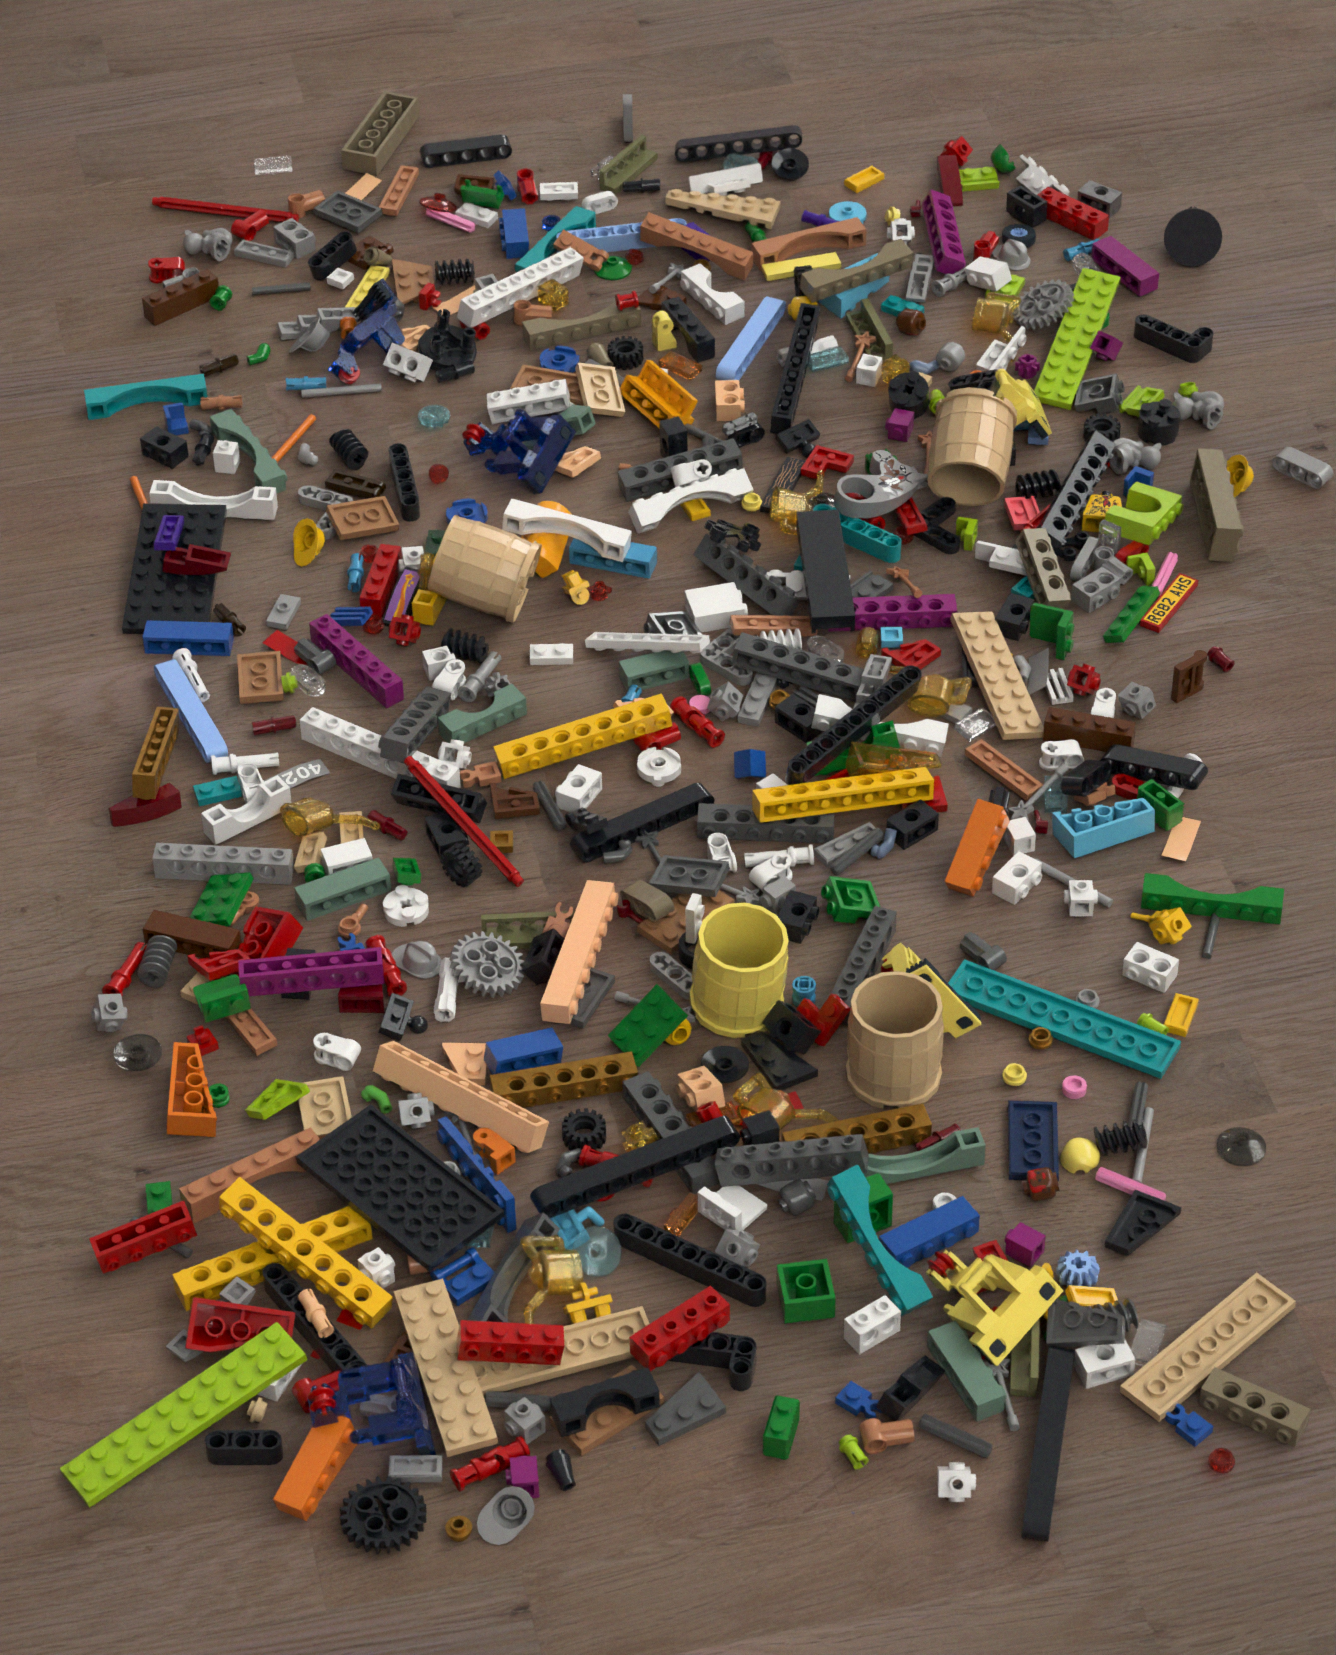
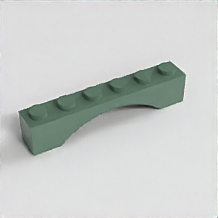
M232 409L210 416L212 433L217 440L238 442L239 450L246 453L255 463V486L275 487L276 494L286 490V472L279 468L274 458L270 457L268 450L262 447L258 437L253 436L249 426H245L240 415H236Z
M979 1127L956 1131L935 1145L917 1152L896 1156L868 1154L867 1173L863 1174L865 1177H870L879 1173L886 1184L980 1166L985 1163L986 1145Z

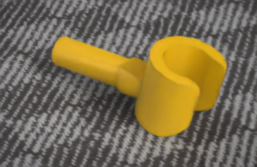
M1156 911L1152 916L1132 912L1131 918L1143 920L1150 924L1155 920L1154 916L1161 911Z

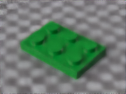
M247 872L212 875L189 918L226 927L230 926L254 880L252 874Z
M656 984L608 1034V1037L623 1053L632 1051L637 1067H640L689 1015L662 987Z

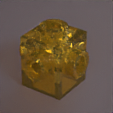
M550 279L538 286L539 303L543 306H552L553 312L569 304L568 288L556 280Z
M897 354L886 359L881 365L882 380L889 385V381L897 375L910 372L908 361L904 358L901 359Z
M643 1120L621 1132L625 1139L621 1144L626 1153L659 1140L652 1127L647 1128Z

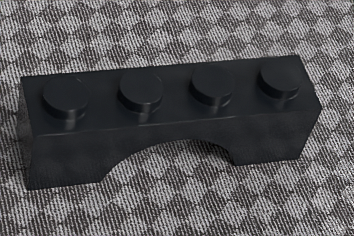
M676 297L661 302V311L667 312L674 324L671 331L679 329L682 332L687 344L688 353L694 360L699 363L715 358V338L681 298Z
M644 1368L551 1397L550 1413L562 1438L585 1431L590 1415L595 1410L604 1406H622L634 1414L660 1407V1392L649 1368Z

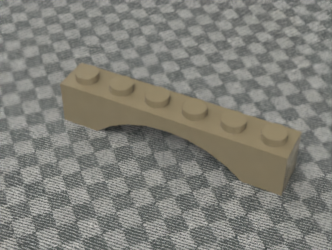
M898 239L885 244L875 258L860 266L848 269L816 268L802 273L800 289L813 303L911 268L913 252L902 239Z
M614 301L604 310L584 318L554 320L540 317L523 321V339L530 351L641 326V308L629 307L619 312Z

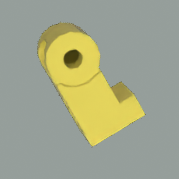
M659 311L652 317V342L657 351L677 347V341L671 333L674 324L665 311Z

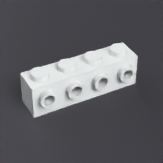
M566 379L487 394V409L492 424L565 411L570 407V394Z

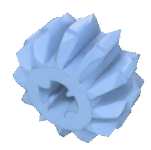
M1077 1249L1074 1253L1067 1251L1064 1256L1060 1257L1058 1267H1056V1275L1059 1278L1060 1285H1067V1287L1068 1285L1087 1287L1096 1285L1100 1267L1096 1263L1095 1256H1089L1087 1251L1079 1253Z

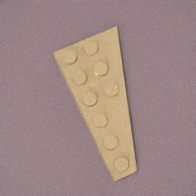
M680 189L668 191L665 201L666 205L683 209L694 207L697 209V212L711 211L713 216L734 221H743L745 219L752 225L762 223L768 229H772L780 210V201H775L773 198L757 199L754 196L743 198L733 194L722 196L718 193L701 194L699 191L682 192Z

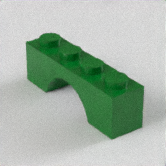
M893 720L871 726L868 737L862 743L849 747L815 776L827 775L840 769H850L852 766L870 764L875 760L892 758L901 754Z

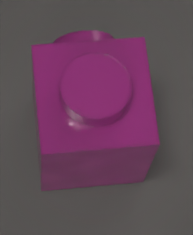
M1098 330L1090 349L1097 353L1096 357L1107 361L1108 358L1115 361L1123 342Z
M894 409L891 417L887 418L885 430H888V439L908 441L914 428V412Z
M1019 1222L1005 1236V1254L1032 1267L1044 1253L1046 1235Z
M536 1456L510 1458V1469H505L506 1485L520 1487L527 1491L532 1498H540Z

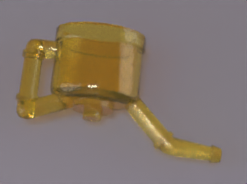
M994 291L987 293L986 299L979 297L974 311L972 330L1000 333L1009 343L1013 336L1005 327L1008 328L1009 323L1013 324L1014 316L1011 313L1021 303V298L1015 295L995 293Z
M818 471L816 485L805 493L787 490L778 486L774 488L770 502V519L773 522H780V530L785 534L797 536V512L813 511L809 499L822 494L824 471Z
M890 666L889 673L897 674L904 667ZM938 674L922 676L918 691L908 699L907 706L911 711L922 716L938 717L945 715L949 712L950 705H963L966 703L968 691L972 686V680L969 677L949 680ZM961 687L959 694L953 696L955 688Z
M305 797L299 801L285 803L280 808L285 827L299 837L327 829L333 823L360 824L372 830L380 828L376 821L358 814H333V810L328 803L314 800L312 797Z
M761 1073L751 1076L750 1080L739 1089H736L732 1096L740 1104L737 1108V1113L741 1120L770 1110L780 1126V1130L793 1119H822L828 1123L840 1121L821 1108L794 1109L788 1094L781 1090L772 1089ZM759 1086L761 1088L749 1099L745 1097L755 1087Z
M529 1235L522 1237L520 1240V1244L533 1263L532 1268H529L528 1271L529 1277L532 1278V1282L537 1285L539 1290L524 1305L523 1315L526 1324H534V1313L547 1296L572 1297L573 1292L580 1291L579 1283L583 1282L580 1256L575 1249L565 1250L563 1238L557 1235ZM534 1246H552L555 1250H540L537 1252Z

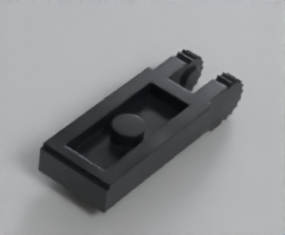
M586 808L577 810V818L571 812L565 814L566 821L570 827L586 834H591L609 826L606 817L591 813Z

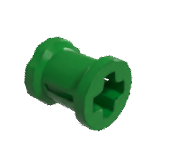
M224 285L218 286L216 294L209 300L210 306L218 311H222L226 307V302L233 296L231 289Z

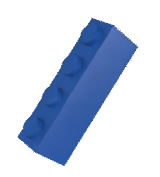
M147 620L143 634L145 654H174L175 651L186 648L190 651L191 655L230 656L234 641L232 623Z
M961 1196L880 1235L879 1241L896 1261L908 1268L923 1258L931 1257L936 1251L949 1248L956 1242L975 1235L979 1232L980 1215L964 1196Z

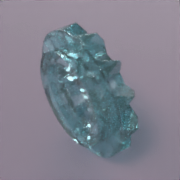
M441 405L426 406L418 413L420 424L425 425L426 428L430 426L434 428L436 426L443 427V424H447L450 418V411Z

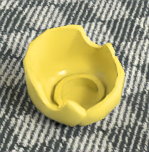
M1073 1138L1064 1146L1060 1161L1062 1166L1070 1173H1075L1078 1170H1084L1085 1173H1088L1097 1167L1101 1155L1093 1141L1086 1138Z

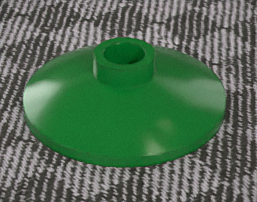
M609 256L607 261L602 263L600 271H594V273L605 280H620L631 273L632 264L623 257Z

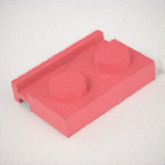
M1031 496L1030 499H1025V497L1004 499V507L1014 531L1023 529L1026 523L1030 522L1040 513L1034 496Z

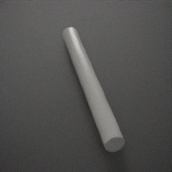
M380 383L301 390L302 398L381 392L382 388Z
M1035 859L1042 863L1041 871L1068 886L1069 880H1076L1041 860ZM1098 892V902L1109 908L1113 903V899Z
M1150 1107L1145 1108L1143 1114L1148 1143L1154 1110ZM1138 1143L1132 1179L1142 1183L1148 1144L1147 1148L1143 1149L1140 1143Z

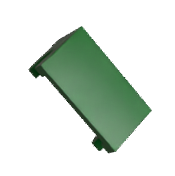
M465 179L466 186L462 185L460 188L463 203L467 202L499 209L505 195L502 186L497 185V190L472 186L470 180Z

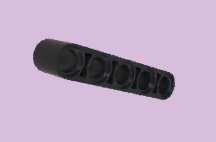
M503 134L429 143L420 148L423 165L427 168L505 159L512 154L509 138Z
M396 443L389 447L390 469L401 516L405 521L413 522L420 518L419 496L407 447L404 444Z
M1118 744L1111 745L1100 760L1110 762L1111 774H1126L1144 781L1152 779L1159 784L1188 790H1196L1208 774L1207 766L1200 761Z

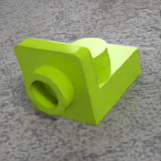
M957 517L956 535L961 536V541H964V550L972 551L977 538L978 519Z
M1148 553L1128 556L1127 566L1133 570V574L1138 573L1139 578L1144 580L1146 586L1152 585L1155 580L1156 568Z

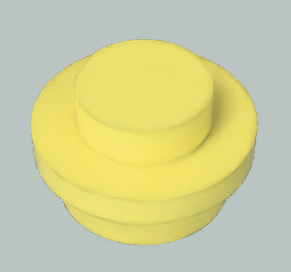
M890 207L885 212V221L889 226L894 219L900 218V211L895 207Z
M749 493L744 496L741 505L743 509L754 512L760 509L762 500L758 494Z
M1012 1063L1004 1069L1002 1078L1008 1085L1019 1086L1026 1081L1027 1074L1023 1066Z

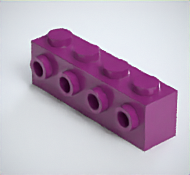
M1108 236L1092 243L1091 259L1108 273L1121 277L1120 282L1139 297L1158 289L1159 272L1115 238Z

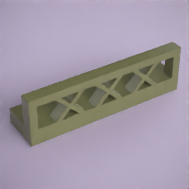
M639 136L599 170L601 190L611 191L616 195L623 189V182L634 180L658 159L657 152L647 149L646 136Z
M868 298L861 299L860 311L846 313V320L854 335H863L864 332H861L860 329H865L869 331V336H876L877 341L873 345L870 344V349L864 348L863 352L865 354L872 355V352L875 351L881 353L874 356L882 357V361L892 360L893 342ZM862 318L863 320L859 322L853 319Z
M556 911L481 915L482 931L488 937L492 932L496 939L501 935L503 942L510 940V947L517 946V949H529L533 937L542 934L545 924L536 925L534 922L537 920L547 922L549 915L556 917L557 914ZM573 911V913L571 914V916H569L568 918H566V919H570V923H571V921H572V919H573L574 911ZM514 921H520L521 923H523L520 926L511 925V923ZM496 922L500 925L487 928L486 923Z
M1040 1318L1011 1350V1396L1036 1397L1039 1375Z

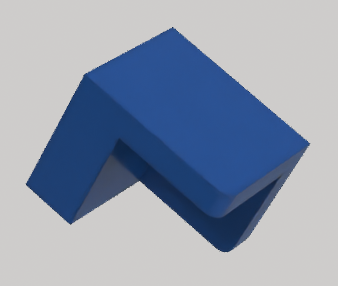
M183 403L164 405L163 411L167 431L176 436L188 434L189 430L185 419Z
M1135 466L1124 480L1123 496H1128V490L1135 482L1153 486L1154 472Z
M747 749L734 752L735 778H765V751Z

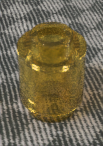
M866 627L858 633L855 648L858 656L869 659L871 654L876 655L879 636L875 629Z

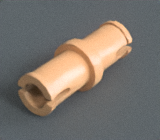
M308 1289L303 1290L299 1293L298 1300L306 1311L307 1320L313 1323L320 1338L330 1336L334 1331V1327L325 1315V1307L319 1304L312 1289H309V1292Z

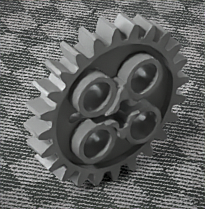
M1052 279L1047 283L1045 280L1042 285L1037 283L1035 288L1030 287L1029 292L1024 291V296L1018 297L1019 301L1014 303L1016 307L1012 308L1014 311L1012 314L1017 324H1020V326L1025 327L1027 330L1030 327L1035 330L1037 326L1041 329L1044 324L1049 326L1051 321L1057 322L1056 318H1063L1062 313L1068 312L1067 308L1072 307L1071 302L1074 301V293L1070 285L1066 284L1065 281L1061 282L1058 279L1055 282Z
M481 931L480 936L472 932L471 937L464 935L463 940L459 939L457 944L454 945L449 959L452 961L450 968L454 969L452 975L459 976L458 983L465 982V989L472 987L474 994L478 990L481 991L482 997L486 995V992L490 993L492 998H494L496 993L503 997L505 992L511 994L513 989L517 990L524 977L522 968L525 961L521 960L522 953H516L517 946H509L510 940L503 942L501 935L496 939L492 932L488 937L483 931Z

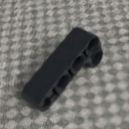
M1142 314L1135 318L1134 337L1186 362L1197 363L1212 350L1213 330L1208 327H1200L1190 334L1154 317Z
M712 1332L704 1340L697 1341L688 1347L685 1352L677 1354L668 1361L729 1369L730 1386L734 1390L745 1391L753 1383L757 1346L755 1340L751 1337Z

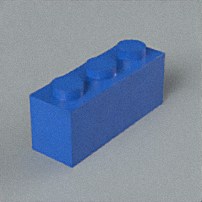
M525 208L502 210V218H499L502 251H506V259L522 258L529 251Z
M547 1028L486 1042L484 1061L492 1075L559 1064L562 1059L563 1045L553 1028Z

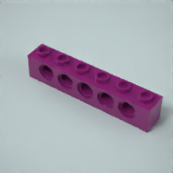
M930 189L922 202V209L936 271L944 274H954L965 268L966 261L951 197Z
M955 594L922 595L920 598H916L914 595L853 598L855 631L880 630L881 627H902V629L953 627L950 618L952 613H957ZM830 628L828 632L850 631V628Z
M328 614L309 623L311 642L322 651L325 649L331 651L336 659V665L386 709L404 700L403 680Z
M381 947L238 960L240 985L245 983L249 997L384 984Z

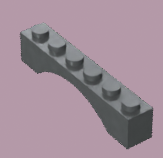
M544 1212L524 1220L468 1317V1321L508 1322V1308L517 1287L535 1262L549 1249L560 1230Z

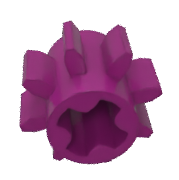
M1024 354L1018 357V361L1015 362V371H1018L1020 377L1031 379L1036 376L1037 371H1040V362H1037V358L1033 355Z

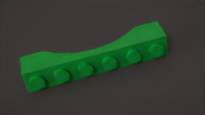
M1145 873L1141 909L1163 911L1165 909L1170 910L1181 907L1184 914L1211 917L1213 913H1216L1220 918L1280 924L1284 889L1260 886L1241 893L1212 894L1186 887L1168 875Z

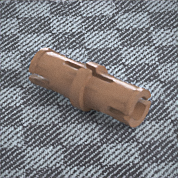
M218 395V397H201V409H219L224 411L229 408H242V396Z

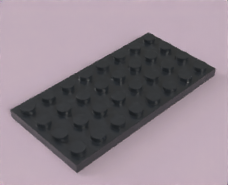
M143 503L122 625L123 634H144L147 620L210 622L217 573L183 575L163 572L166 550H154V541L164 515H183L184 526L177 547L188 549L189 544L221 550L227 515L226 505Z
M371 1104L296 1156L297 1164L429 1272L504 1218V1210Z

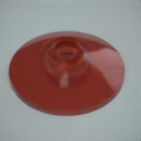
M434 193V196L423 197L419 201L420 205L434 211L453 212L457 209V205L446 199L442 193Z

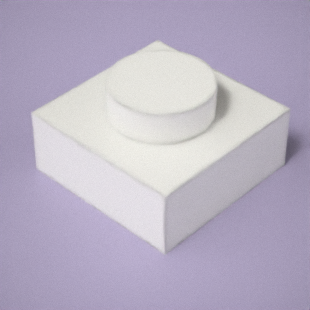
M337 268L327 277V284L344 289L354 280V273Z

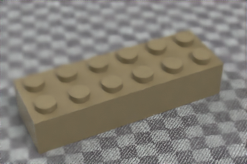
M384 91L342 148L343 169L377 176L419 118L418 97Z
M1198 448L1189 481L1208 560L1231 562L1234 560L1235 553L1239 552V538L1243 537L1244 526L1240 523V511H1237V498L1233 496L1234 486L1230 484V471H1227V459L1224 458L1222 450Z

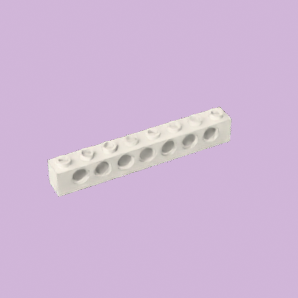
M569 247L462 298L457 318L470 328L514 308V303L518 300L528 301L578 277L584 257Z
M314 707L300 719L302 740L395 779L398 774L414 777L406 764L380 757L381 748L378 747L381 735ZM417 750L412 755L438 783L461 788L460 770L458 767Z

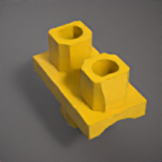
M574 570L561 575L566 586L562 587L564 593L571 595L574 603L579 605L585 604L589 599V591L586 589L590 586L588 581L580 578L578 571L574 572Z
M582 1282L579 1283L580 1291L572 1293L573 1300L582 1298V1301L566 1305L563 1308L564 1314L569 1315L572 1324L587 1320L585 1310L593 1308L596 1318L611 1314L609 1304L612 1302L611 1294L590 1299V1296L598 1294L597 1287L588 1289L586 1283Z

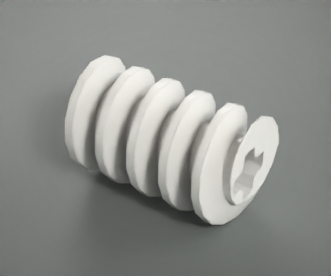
M799 628L795 629L794 635L790 629L786 630L785 635L782 630H778L776 636L773 630L769 631L768 637L765 631L760 633V638L802 650Z

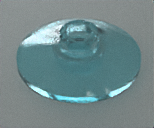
M600 1226L588 1227L581 1231L575 1238L572 1247L575 1263L583 1272L591 1276H605L616 1269L621 1259L622 1252L619 1240L610 1230ZM591 1249L597 1251V1257L591 1255Z

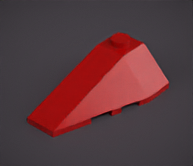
M255 906L244 925L243 933L245 937L243 943L239 944L238 949L250 957V959L284 956L287 953V949L294 946L303 927L290 912Z
M193 1297L187 1324L185 1349L212 1353L239 1348L276 1322L292 1338L296 1312Z

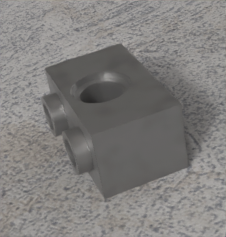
M1089 180L1078 190L1077 200L1108 214L1110 219L1121 209L1122 192Z

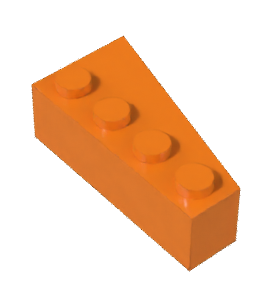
M977 799L944 881L948 889L974 897L976 891L980 890L983 876L989 868L993 855L1010 822L1003 806Z
M174 1042L167 1114V1134L216 1137L217 1117L213 1109V1101L209 1093L207 1077H205L199 1046L196 1043Z
M332 1411L327 1412V1415L319 1413L273 1498L278 1510L304 1521H307L309 1516L315 1512L319 1501L360 1441L349 1418Z

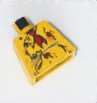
M1103 491L1100 495H1091L1083 512L1082 531L1107 533L1103 531L1106 512L1113 505L1122 507L1121 498L1112 496V493L1109 491Z

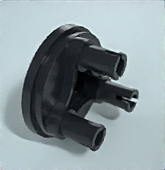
M1189 207L1175 214L1166 225L1164 231L1165 248L1170 257L1179 264L1191 267L1203 265L1212 260L1221 247L1222 230L1220 224L1211 213L1203 209Z
M441 309L438 311L437 322L434 327L425 331L418 341L417 352L433 360L430 369L435 371L451 367L452 364L459 365L468 361L474 363L477 354L474 342L475 329L468 327L463 330L457 326L450 325V312L447 309H443V314Z

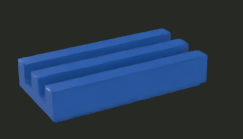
M336 607L335 612H332L330 616L340 626H363L373 612L371 607Z

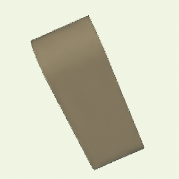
M638 880L620 891L621 899H626L630 902L631 910L652 922H656L675 910L671 898L666 893L642 880Z

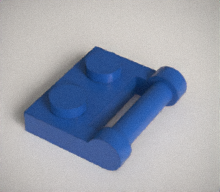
M473 1247L466 1250L465 1255L442 1269L437 1268L430 1272L433 1281L444 1280L449 1297L456 1306L484 1291L494 1274V1271L479 1257L478 1252ZM471 1263L473 1265L449 1281L446 1279V1277L467 1264Z

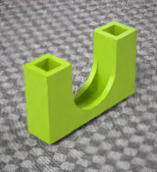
M1135 482L1128 490L1126 507L1113 505L1106 512L1103 531L1150 546L1155 539L1159 538L1163 531H1166L1168 525L1172 524L1175 518L1181 515L1183 510V504L1181 503L1182 495Z

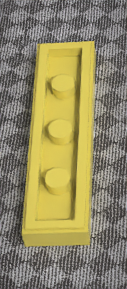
M836 252L762 264V272L766 280L771 281L794 277V267L810 265L812 269H840L841 262Z
M371 265L345 307H357L366 297L372 285L380 280L384 284L390 274L389 268Z

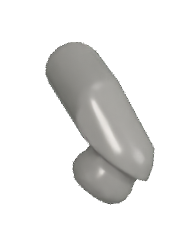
M301 444L298 453L299 461L303 464L315 466L318 462V456L309 451L310 446L308 444Z
M1016 655L1013 657L1017 668H1019L1023 682L1026 683L1031 667L1024 656Z

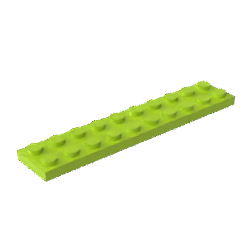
M1082 269L1073 291L1074 301L1071 302L1072 307H1068L1069 311L1064 314L1034 390L1041 403L1071 410L1080 381L1084 377L1093 353L1090 347L1098 330H1102L1121 277L1092 269Z
M276 1322L62 1466L60 1471L90 1508L263 1391L270 1384L307 1361V1356L279 1323Z

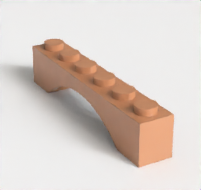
M650 212L640 226L641 241L656 247L676 246L692 250L714 262L728 275L745 281L753 267V252Z
M858 217L753 242V262L762 271V264L785 261L790 256L809 249L825 247L852 249L866 245L867 229Z
M310 1127L179 1188L181 1201L184 1200L193 1224L217 1213L219 1210V1196L239 1177L248 1184H251L276 1173L290 1171L305 1172L306 1170L297 1164L296 1156L320 1140Z

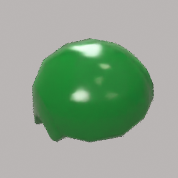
M999 144L991 153V162L999 172H1013L1016 166H1014V162L1009 163L1008 152Z

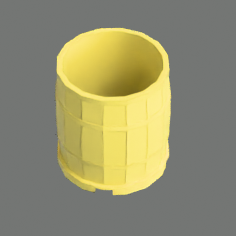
M733 903L713 910L702 921L694 951L692 986L689 992L690 1006H692L696 1013L695 1017L700 1024L715 1034L731 1038H745V1034L757 1031L758 1033L765 1032L769 1029L762 1022L778 1000L784 1002L783 990L788 966V936L786 927L777 915L762 906L749 903Z

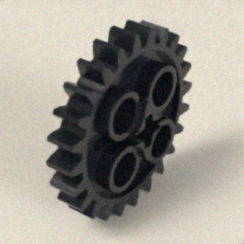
M377 1476L376 1483L366 1479L365 1487L356 1484L357 1492L349 1490V1498H343V1507H340V1525L342 1526L343 1535L348 1536L349 1543L355 1541L357 1549L365 1545L366 1553L371 1548H375L377 1555L381 1549H385L387 1554H390L391 1547L401 1551L400 1544L403 1543L408 1547L411 1546L410 1538L418 1540V1532L424 1531L423 1523L427 1522L424 1497L419 1495L418 1488L411 1489L410 1482L402 1485L401 1478L391 1482V1477L388 1476L385 1482H382L380 1477ZM374 1498H377V1499H378V1501H379V1503H380V1505H381V1510H382V1512L379 1511V1509H378V1503H377V1501H376ZM385 1519H388V1525L392 1532L388 1530Z

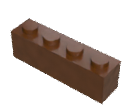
M206 269L143 297L144 317L154 326H157L209 302L210 298L216 294V289L219 286L218 277Z
M1049 707L1044 721L1043 741L1054 742L1073 739L1079 743L1081 748L1106 752L1113 744L1133 747L1136 722Z
M153 910L143 927L145 945L153 936L164 935L172 938L177 943V953L195 954V957L210 958L209 952L236 950L241 943L239 929L158 910Z

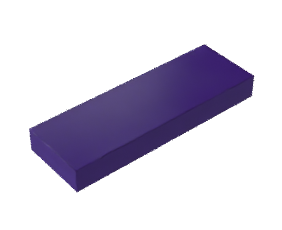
M183 515L163 516L154 541V550H176L184 526Z

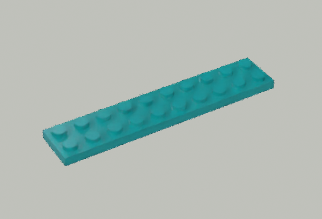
M965 959L948 982L961 998L974 1008L1032 1030L1038 1027L1046 1028L1055 1039L1160 1079L1181 1048L1180 1040Z

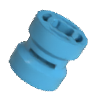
M809 976L795 978L792 983V1002L794 1006L798 1007L804 998L810 999L815 1004V980Z

